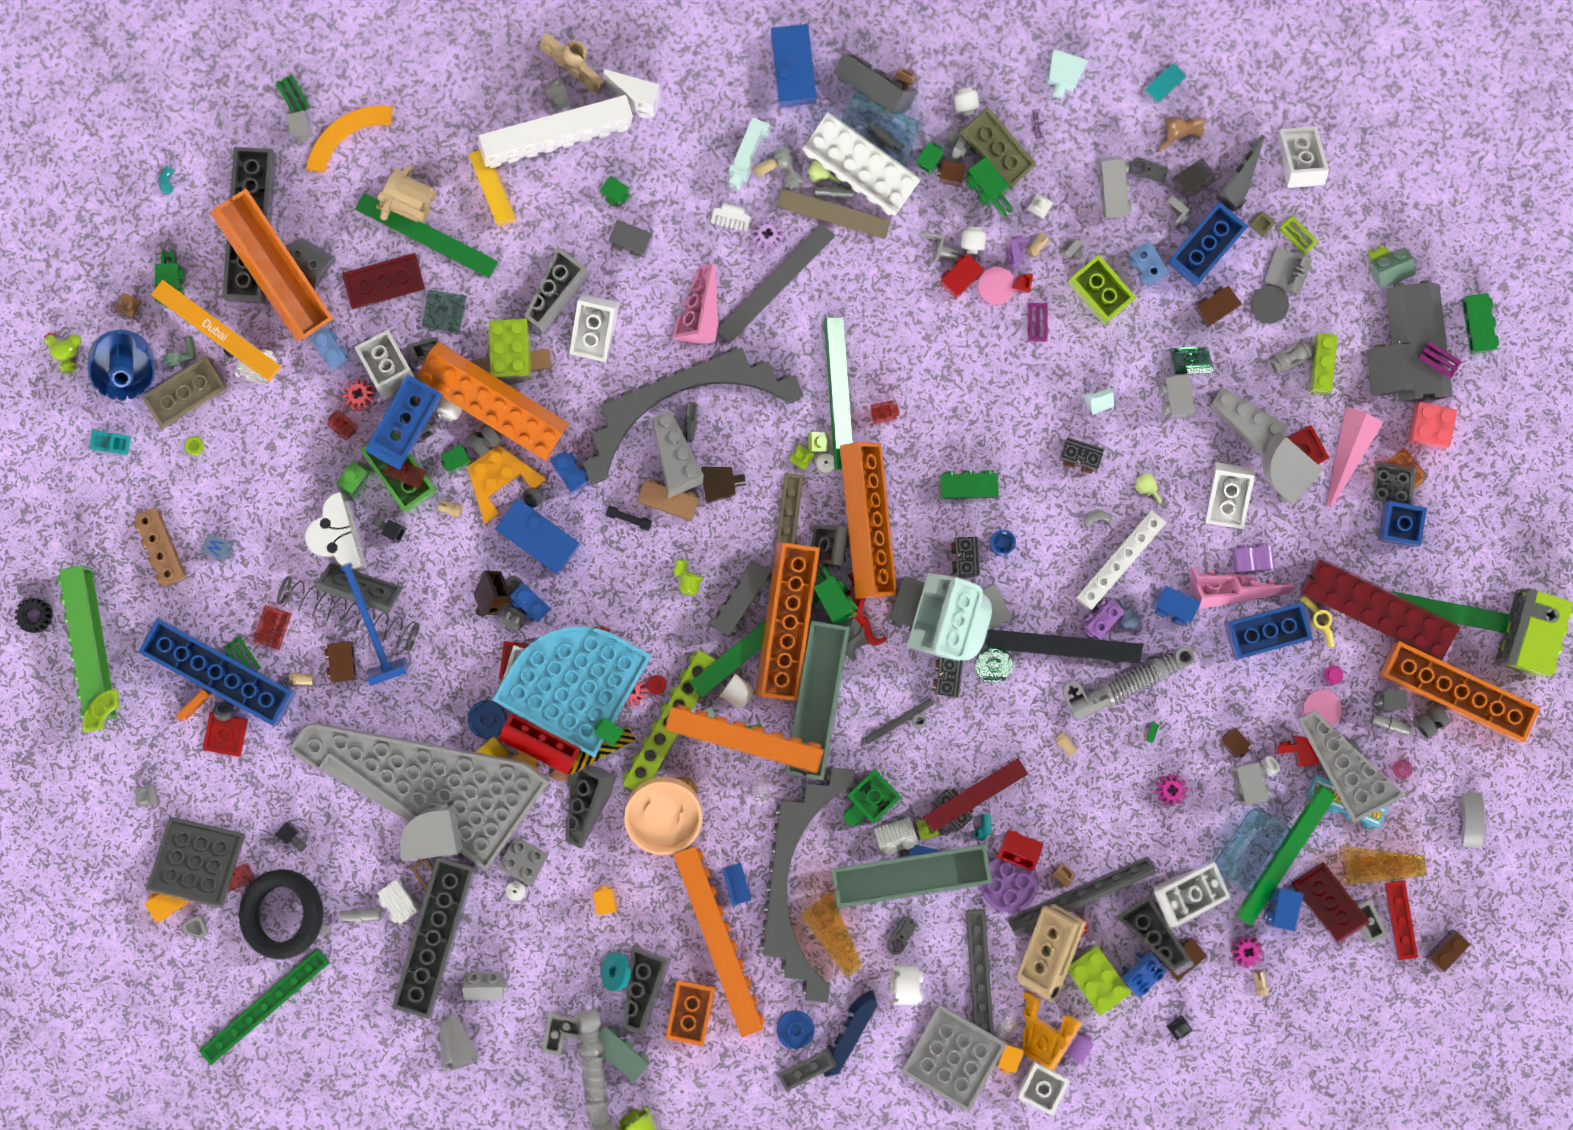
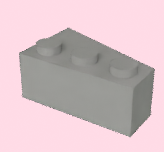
M1120 156L1096 158L1100 167V175L1098 177L1099 181H1101L1103 216L1106 219L1129 216V211H1131L1132 207L1131 200H1128L1127 192H1130L1129 180L1126 181V173L1129 172L1128 162Z

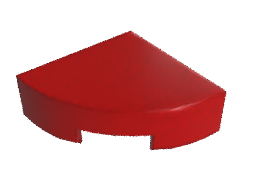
M1029 273L1018 276L1012 285V289L1030 293L1033 274Z

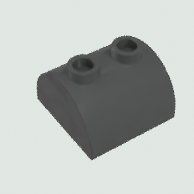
M300 238L289 251L314 290H316L336 259L304 238Z
M814 525L811 546L820 548L818 564L843 567V563L846 561V544L849 542L848 528Z

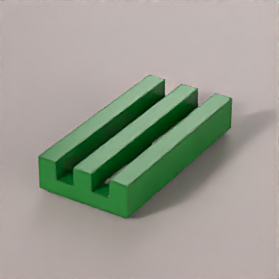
M292 74L287 78H283L280 82H275L291 113L306 111L311 108ZM289 81H292L305 105L304 107H301L288 83ZM284 84L298 108L296 111L282 88Z
M240 636L223 647L230 657L236 659L230 650V647H233L242 662L251 667L236 645L239 642L257 670L261 668Z

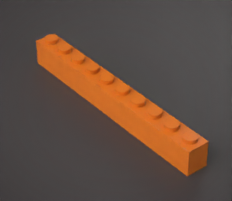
M695 845L674 853L675 861L741 1038L764 1030L763 1024H766L762 1012L758 1014L756 1008L759 1005L756 995H751L749 990L752 984L749 976L745 977L742 969H745L742 958H737L735 951L738 950L735 939H730L729 933L732 931L728 921L724 922L722 914H725L722 904H717L715 896L718 895L715 885H710L708 878L711 877L707 866L703 867L701 860L704 859L701 848L697 849Z

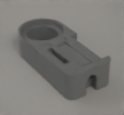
M1143 158L1133 159L1129 167L1133 175L1141 178L1146 176L1147 179L1156 182L1161 181V184L1165 182L1169 171L1168 167ZM1136 162L1142 163L1143 171H1135L1133 164Z
M906 916L902 918L887 942V949L891 954L898 955L902 953L908 944L906 940H909L916 929L915 926L918 928V924ZM893 940L900 941V950H891L890 943Z

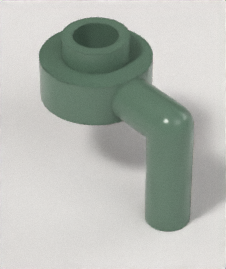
M185 337L187 353L175 352L162 356L163 363L168 364V367H176L180 365L179 362L195 359L193 337Z

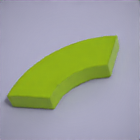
M118 688L108 690L95 698L85 712L82 722V733L104 730V722L107 716L113 710L121 708Z

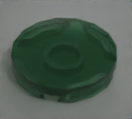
M991 647L984 649L975 660L976 674L987 683L995 684L1005 681L1013 671L1011 655L1002 648Z

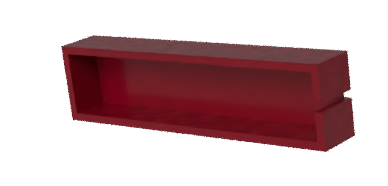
M1317 556L1310 569L1314 578L1307 575L1300 589L1302 594L1441 661L1460 629L1457 623L1320 556Z

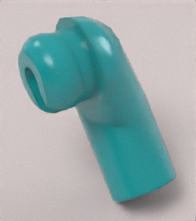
M168 166L164 168L158 178L160 191L170 195L174 187L170 185L169 179L174 170Z
M981 814L982 825L973 832L974 839L984 840L991 833V814Z

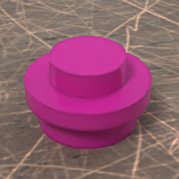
M1336 665L1329 666L1324 671V679L1329 684H1338L1343 679V671Z

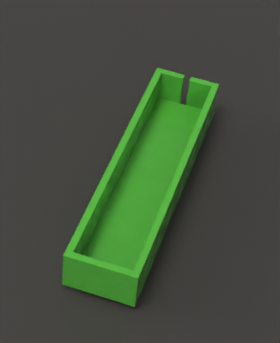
M80 565L59 569L60 574L57 578L63 591L61 601L66 609L64 620L69 627L67 638L72 645L70 656L72 662L75 663L76 670L73 673L75 680L78 681L77 697L81 700L82 708H80V715L83 719L86 710L95 698L111 690L112 684L92 568ZM113 710L105 721L117 719L116 710Z

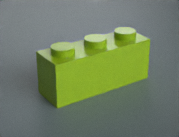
M1318 333L1314 337L1310 393L1328 395L1332 392L1338 335Z

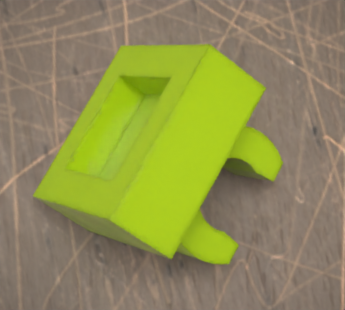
M1377 245V250L1374 252L1368 249L1370 267L1371 261L1390 254L1387 246L1382 248V246Z
M799 444L788 460L804 471L815 454L808 452L806 448Z

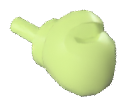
M818 160L813 161L808 168L810 179L814 182L826 181L827 178L837 184L840 181L837 177L830 174L831 170L824 169Z
M1150 473L1141 474L1136 479V491L1139 494L1146 493L1147 496L1152 494L1158 503L1162 502L1156 493L1159 488Z

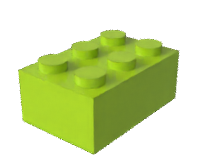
M1099 254L1068 281L1071 288L1104 326L1136 299V296Z
M527 318L489 321L490 374L501 381L532 379L530 323Z
M1096 944L1071 961L1068 974L1099 1016H1102L1132 994Z

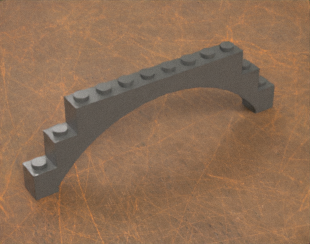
M736 346L728 349L727 353L722 356L720 354L711 356L710 360L705 363L702 361L696 362L688 370L684 368L679 369L671 377H667V375L656 379L657 382L654 384L645 383L639 386L637 391L632 392V390L623 392L620 398L614 399L612 397L604 400V404L600 406L609 427H598L592 433L600 455H590L585 458L586 461L582 462L591 484L594 485L610 478L608 472L619 444L636 421L662 400L678 392L698 386L735 384L768 392L784 400L785 404L788 405L804 398L796 376L787 374L780 377V381L777 382L769 361H758L751 368L743 348L738 349Z
M831 767V771L827 770L826 782H830L829 786L806 783V787H802L801 799H804V803L781 800V804H777L776 807L779 823L774 824L773 834L777 835V840L772 842L771 854H775L774 862L770 861L769 873L773 874L772 881H768L767 884L770 900L765 901L764 912H768L767 920L763 919L762 931H765L766 934L765 939H761L760 951H764L763 956L786 958V961H782L781 973H784V978L807 981V984L803 983L801 995H805V1000L828 1003L830 982L824 981L813 969L797 943L788 913V874L796 846L811 820L835 796L846 789H853L855 773L853 769Z

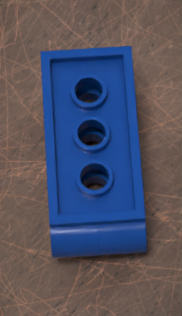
M407 374L365 451L401 470L443 394ZM415 396H419L421 399V403L417 407H413L411 404V400ZM405 413L411 415V421L407 424L402 422V416ZM395 430L401 432V438L397 441L392 438Z

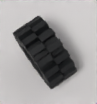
M28 598V600H23L22 604H18V610L15 609L17 616L14 617L18 621L16 624L26 632H43L42 630H46L47 626L52 622L50 621L53 618V615H51L52 609L49 608L50 605L41 599ZM32 608H37L41 613V617L36 623H31L27 618V614Z

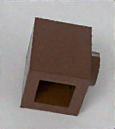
M944 160L943 165H939L936 176L940 177L939 183L961 187L966 165Z
M1232 727L1218 740L1234 758L1239 756L1242 758L1250 751L1248 747L1251 743L1236 727Z

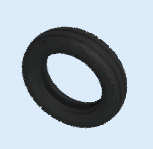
M277 869L260 875L248 886L239 906V925L244 939L257 953L271 959H289L306 951L318 937L323 923V903L317 888L307 877L293 870ZM283 886L291 889L299 897L303 908V918L300 928L293 937L283 942H277L268 937L263 931L259 912L266 895L273 889Z

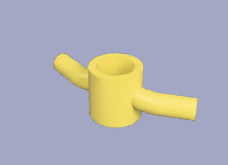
M1303 595L1300 601L1310 608L1313 613L1310 617L1311 626L1317 630H1323L1327 648L1335 647L1333 633L1329 627L1332 624V615L1326 610H1319L1318 606L1310 598ZM1317 615L1325 616L1326 621L1323 626H1320L1316 621Z

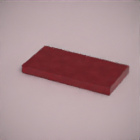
M416 253L342 273L352 310L426 290Z
M1324 862L1291 883L1297 892L1304 894V902L1337 944L1370 923L1367 916Z

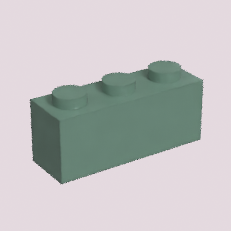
M605 1025L599 1032V1039L604 1047L603 1052L600 1054L604 1055L610 1063L634 1083L650 1064L647 1061L649 1057L641 1050L638 1053L633 1048L634 1044L628 1038L623 1040L618 1035L620 1032L613 1025L609 1027Z

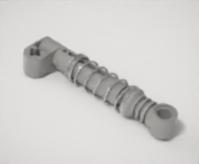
M596 1008L577 1012L575 1014V1021L581 1041L578 1051L579 1056L582 1058L580 1066L583 1068L581 1076L584 1078L582 1085L586 1089L583 1095L587 1098L584 1101V1105L588 1110L590 1130H617L608 1119L607 1107L609 1106V1096L605 1092L608 1086L605 1085L604 1079L607 1076L603 1073V1069L606 1066L602 1064V1059L605 1056L600 1054L603 1052L604 1047L599 1039V1013Z

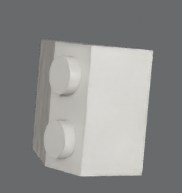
M604 69L605 86L618 97L626 95L630 108L640 117H655L660 100L659 84Z
M1317 126L1280 129L1283 173L1287 188L1325 185L1329 168Z
M585 294L578 299L569 354L607 362L620 302Z
M1215 462L1205 523L1244 529L1255 477L1254 468Z

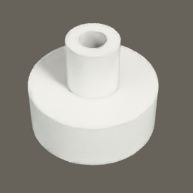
M822 454L818 457L817 468L819 471L829 473L834 470V457L832 455Z
M1267 756L1261 760L1265 774L1274 776L1280 771L1278 762L1272 756Z
M519 881L511 882L506 888V895L510 900L518 901L525 896V886Z

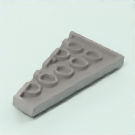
M1315 710L1297 719L1352 823L1405 797L1391 781L1379 772L1373 764Z

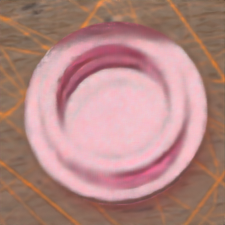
M1399 760L1393 765V773L1397 778L1407 779L1411 776L1413 768L1410 762Z

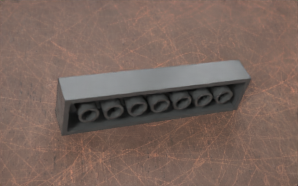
M234 147L230 198L247 189L271 225L277 154L272 149ZM227 239L222 298L227 302L265 304V294Z
M442 856L436 858L392 1004L393 1009L427 1019L432 1017L477 867Z

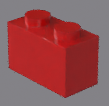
M969 254L965 257L960 256L954 263L956 266L951 271L947 269L941 276L940 284L955 299L984 272V269Z
M1007 830L1002 839L997 858L1033 872L1039 861L1044 843L1021 835L1016 831Z

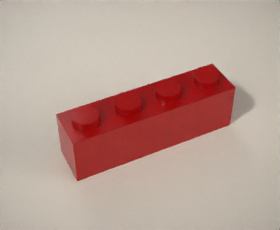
M512 713L503 726L498 739L566 775L569 774L581 749Z

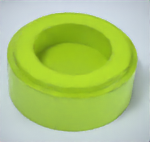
M193 436L186 440L184 447L188 454L198 456L204 451L205 445L202 439Z

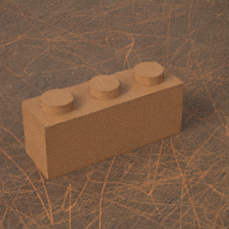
M652 478L649 481L644 480L637 500L639 504L692 522L699 503V498H696L697 494L686 491L668 499L666 487L661 486L660 481Z

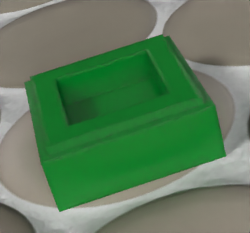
M1149 723L1144 741L1154 742L1159 724Z

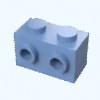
M1150 241L1133 250L1128 255L1129 265L1132 269H1137L1140 274L1138 275L1140 282L1143 285L1146 284L1148 288L1170 273Z
M323 327L309 337L332 371H336L349 362L347 358L349 353L343 345L339 346L336 341L338 337L332 329L329 331L326 327Z

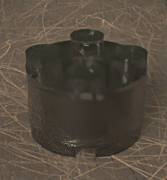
M1203 157L1171 178L1183 198L1185 197L1187 200L1200 192L1199 187L1204 189L1216 181L1214 178L1215 174Z

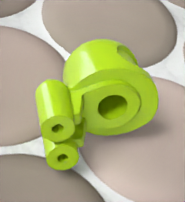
M676 559L673 574L677 578L680 577L678 585L680 592L687 596L696 595L699 592L700 582L704 580V576L689 572L688 560Z

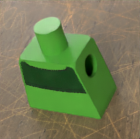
M360 460L352 461L336 483L338 490L352 500H355L375 471Z

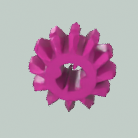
M1168 774V781L1164 776L1160 777L1163 784L1156 782V785L1161 787V790L1156 789L1155 793H1161L1162 795L1158 796L1157 799L1159 801L1164 799L1163 805H1167L1170 801L1171 807L1175 806V800L1178 804H1182V800L1179 797L1187 798V795L1182 793V791L1188 790V787H1182L1186 781L1181 780L1178 782L1179 775H1176L1173 779L1172 774ZM1170 785L1176 788V792H1173L1174 795L1172 796L1171 793L1167 792V788H1170Z
M1246 935L1244 941L1239 936L1238 940L1240 943L1235 941L1232 943L1237 948L1230 949V952L1237 953L1232 956V960H1238V966L1244 963V967L1249 968L1251 963L1253 967H1256L1255 960L1262 961L1258 954L1263 955L1264 951L1258 949L1263 944L1257 943L1258 939L1256 937L1251 939L1250 935ZM1245 948H1247V949L1251 948V949L1249 950V951H1251V954H1250V955H1247V954H1246V955L1244 956L1245 952H1243V951H1244Z

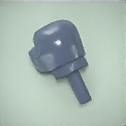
M1122 598L1117 601L1125 611L1119 618L1120 625L1123 629L1134 630L1140 625L1141 619L1136 615L1132 607H1126Z

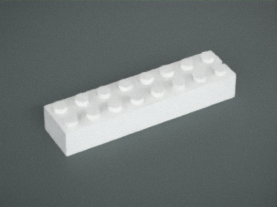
M623 95L479 135L478 146L484 166L494 168L500 166L502 162H516L520 157H534L538 152L545 151V153H549L560 146L567 148L578 141L585 143L591 141L596 136L603 138L609 136L614 131L618 133L628 130V127H631L633 115L627 96Z

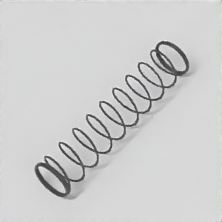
M287 576L283 580L281 587L279 589L277 595V604L281 605L284 602L285 607L290 594L292 593L296 585L300 582L303 584L304 595V582L302 580L298 581L292 587L290 592L286 593L285 591L281 599V595L286 583V590L288 589L289 591L291 587L292 578L291 576ZM312 586V587L307 591V593L305 594L304 598L302 597L301 603H300L299 608H298V612L300 611L301 606H302V603L304 602V600H305L306 596L308 595V593H309V592L311 591V589H313L314 587L316 588V586ZM317 589V600H318L319 591H318V589ZM324 593V594L322 595V597L320 598V600L318 601V603L316 602L314 611H313V613H312V617L314 616L315 611H316V609H317L319 603L321 602L322 598H323L327 593ZM331 594V605H332L333 596H332V594ZM341 597L337 599L332 608L330 607L326 622H328L332 610ZM345 599V610H346L347 600ZM354 602V603L349 607V609L347 610L346 614H345V612H344V615H343V618H342L340 627H342V624H343V622H344V620H345V618H346L348 612H349L350 609L352 608V606H353L355 603H357V602ZM372 608V609H373V620H374L375 610H374V608ZM382 612V613L379 615V617L376 619V621H375V623H374V627H375L377 621L379 620V618H380L384 613L387 614V625H388L389 615H388L387 612ZM362 616L360 617V619L358 617L354 632H356L357 627L362 619ZM399 616V617H397V618L394 619V621H393V622L391 623V625L389 626L388 630H387V627H386V630H385V633H384V637H383L382 642H384V640H385V638H386V636H387V634H388L390 628L392 627V625L394 624V622H395L398 618L401 619V631H402V628H403V620H402V617H401V616ZM415 621L406 627L402 635L400 632L396 647L399 646L409 626L414 623L405 647L408 652L412 649L415 643V639L414 641L412 639L413 634L417 636L420 624Z

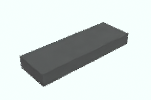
M829 1048L779 1073L778 1076L786 1092L837 1065Z

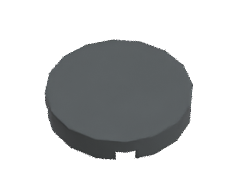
M1264 286L1252 296L1251 312L1262 323H1277L1288 313V297L1279 287Z

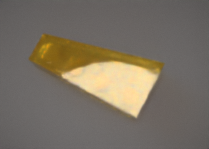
M1345 845L1340 847L1346 886L1420 878L1428 875L1425 856Z
M831 891L827 892L799 914L800 918L846 978L863 966Z

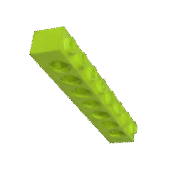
M700 650L697 653L693 652L688 661L691 663L688 670L684 668L679 677L681 679L679 686H674L670 692L672 697L670 702L664 703L660 710L662 716L659 720L655 719L650 728L653 732L650 737L646 736L641 744L644 748L640 754H635L631 762L634 764L631 771L627 769L622 777L625 787L633 791L639 784L655 777L678 736V733L665 730L664 720L669 717L671 707H674L676 700H682L684 706L690 707V711L693 710L700 696L695 690L691 694H686L683 691V687L695 678L693 675L695 667L700 666L704 671L716 659ZM659 733L665 736V742L661 745L655 742V736ZM649 750H653L656 754V758L651 762L645 758V754ZM637 768H645L646 776L644 778L636 776Z

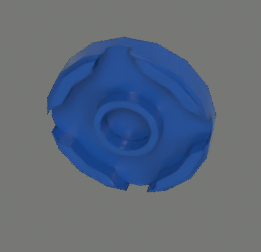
M483 700L474 704L468 713V726L470 730L481 738H492L499 735L506 723V714L503 708L498 703L490 700Z
M791 1010L783 1014L777 1022L776 1028L778 1039L784 1046L790 1049H800L807 1046L813 1039L815 1031L813 1020L808 1014L800 1010Z

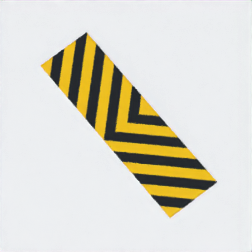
M623 728L624 732L613 747L603 741L595 757L581 750L569 775L636 741L629 728Z

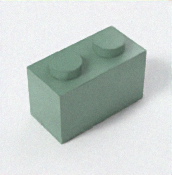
M1405 247L1370 262L1372 278L1380 289L1416 275L1414 257Z

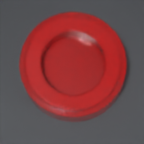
M659 675L650 677L647 682L648 690L653 694L663 693L667 686L666 680Z

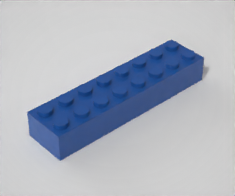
M156 619L138 653L273 726L279 725L296 694L292 689L162 619Z

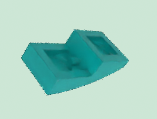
M1173 63L1145 91L1158 104L1187 76Z
M92 430L89 449L128 455L131 436Z

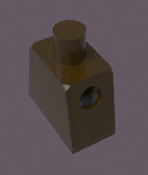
M701 467L704 475L703 486L706 504L735 496V487L746 485L745 474L733 476L732 467Z
M484 570L474 591V598L477 603L475 612L481 617L485 615H499L512 600L502 572Z

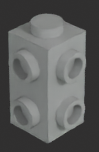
M503 972L464 973V1000H504V992H508V980H504Z

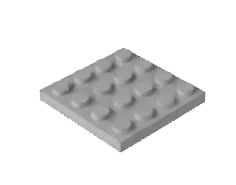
M939 1004L901 1073L970 1112L1008 1043Z

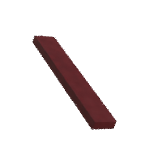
M1019 758L924 815L923 818L932 833L1022 779L1028 773Z

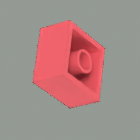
M1424 402L1416 403L1407 442L1441 449L1449 448L1451 446L1457 409Z

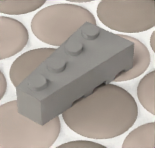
M558 246L552 261L549 262L546 274L539 284V289L524 316L531 325L542 333L547 330L590 276L586 267Z
M1224 387L1217 391L1209 405L1262 458L1273 436L1278 431L1284 434L1288 428V425Z
M671 411L654 417L652 428L669 499L703 484L704 475Z

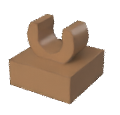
M900 67L894 78L904 82V88L908 89L914 83L917 74Z
M122 293L115 310L133 318L141 301Z
M1061 862L1056 867L1050 881L1053 882L1057 879L1061 882L1058 886L1059 889L1064 886L1067 888L1074 880L1076 874Z

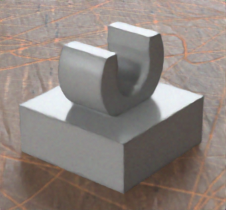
M1070 238L1058 252L1064 258L1072 257L1075 260H1080L1084 255L1079 250L1082 243L1078 239Z
M509 606L500 623L518 632L526 616L524 613Z
M155 785L134 789L138 808L158 804Z

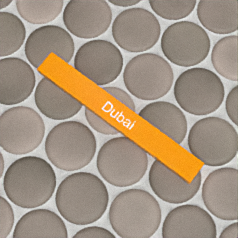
M164 280L151 293L152 297L270 382L281 369L278 363Z

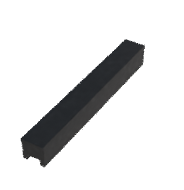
M988 630V649L1141 663L1143 647L1141 643Z

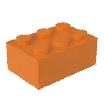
M677 979L665 1039L704 1046L716 986Z

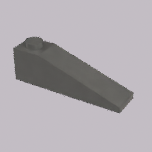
M1264 135L1259 137L1215 198L1233 212L1237 208L1241 209L1247 201L1244 197L1249 191L1264 142Z
M590 765L569 776L570 798H567L569 816L566 818L567 842L579 849L583 848L611 795L617 776L602 768Z

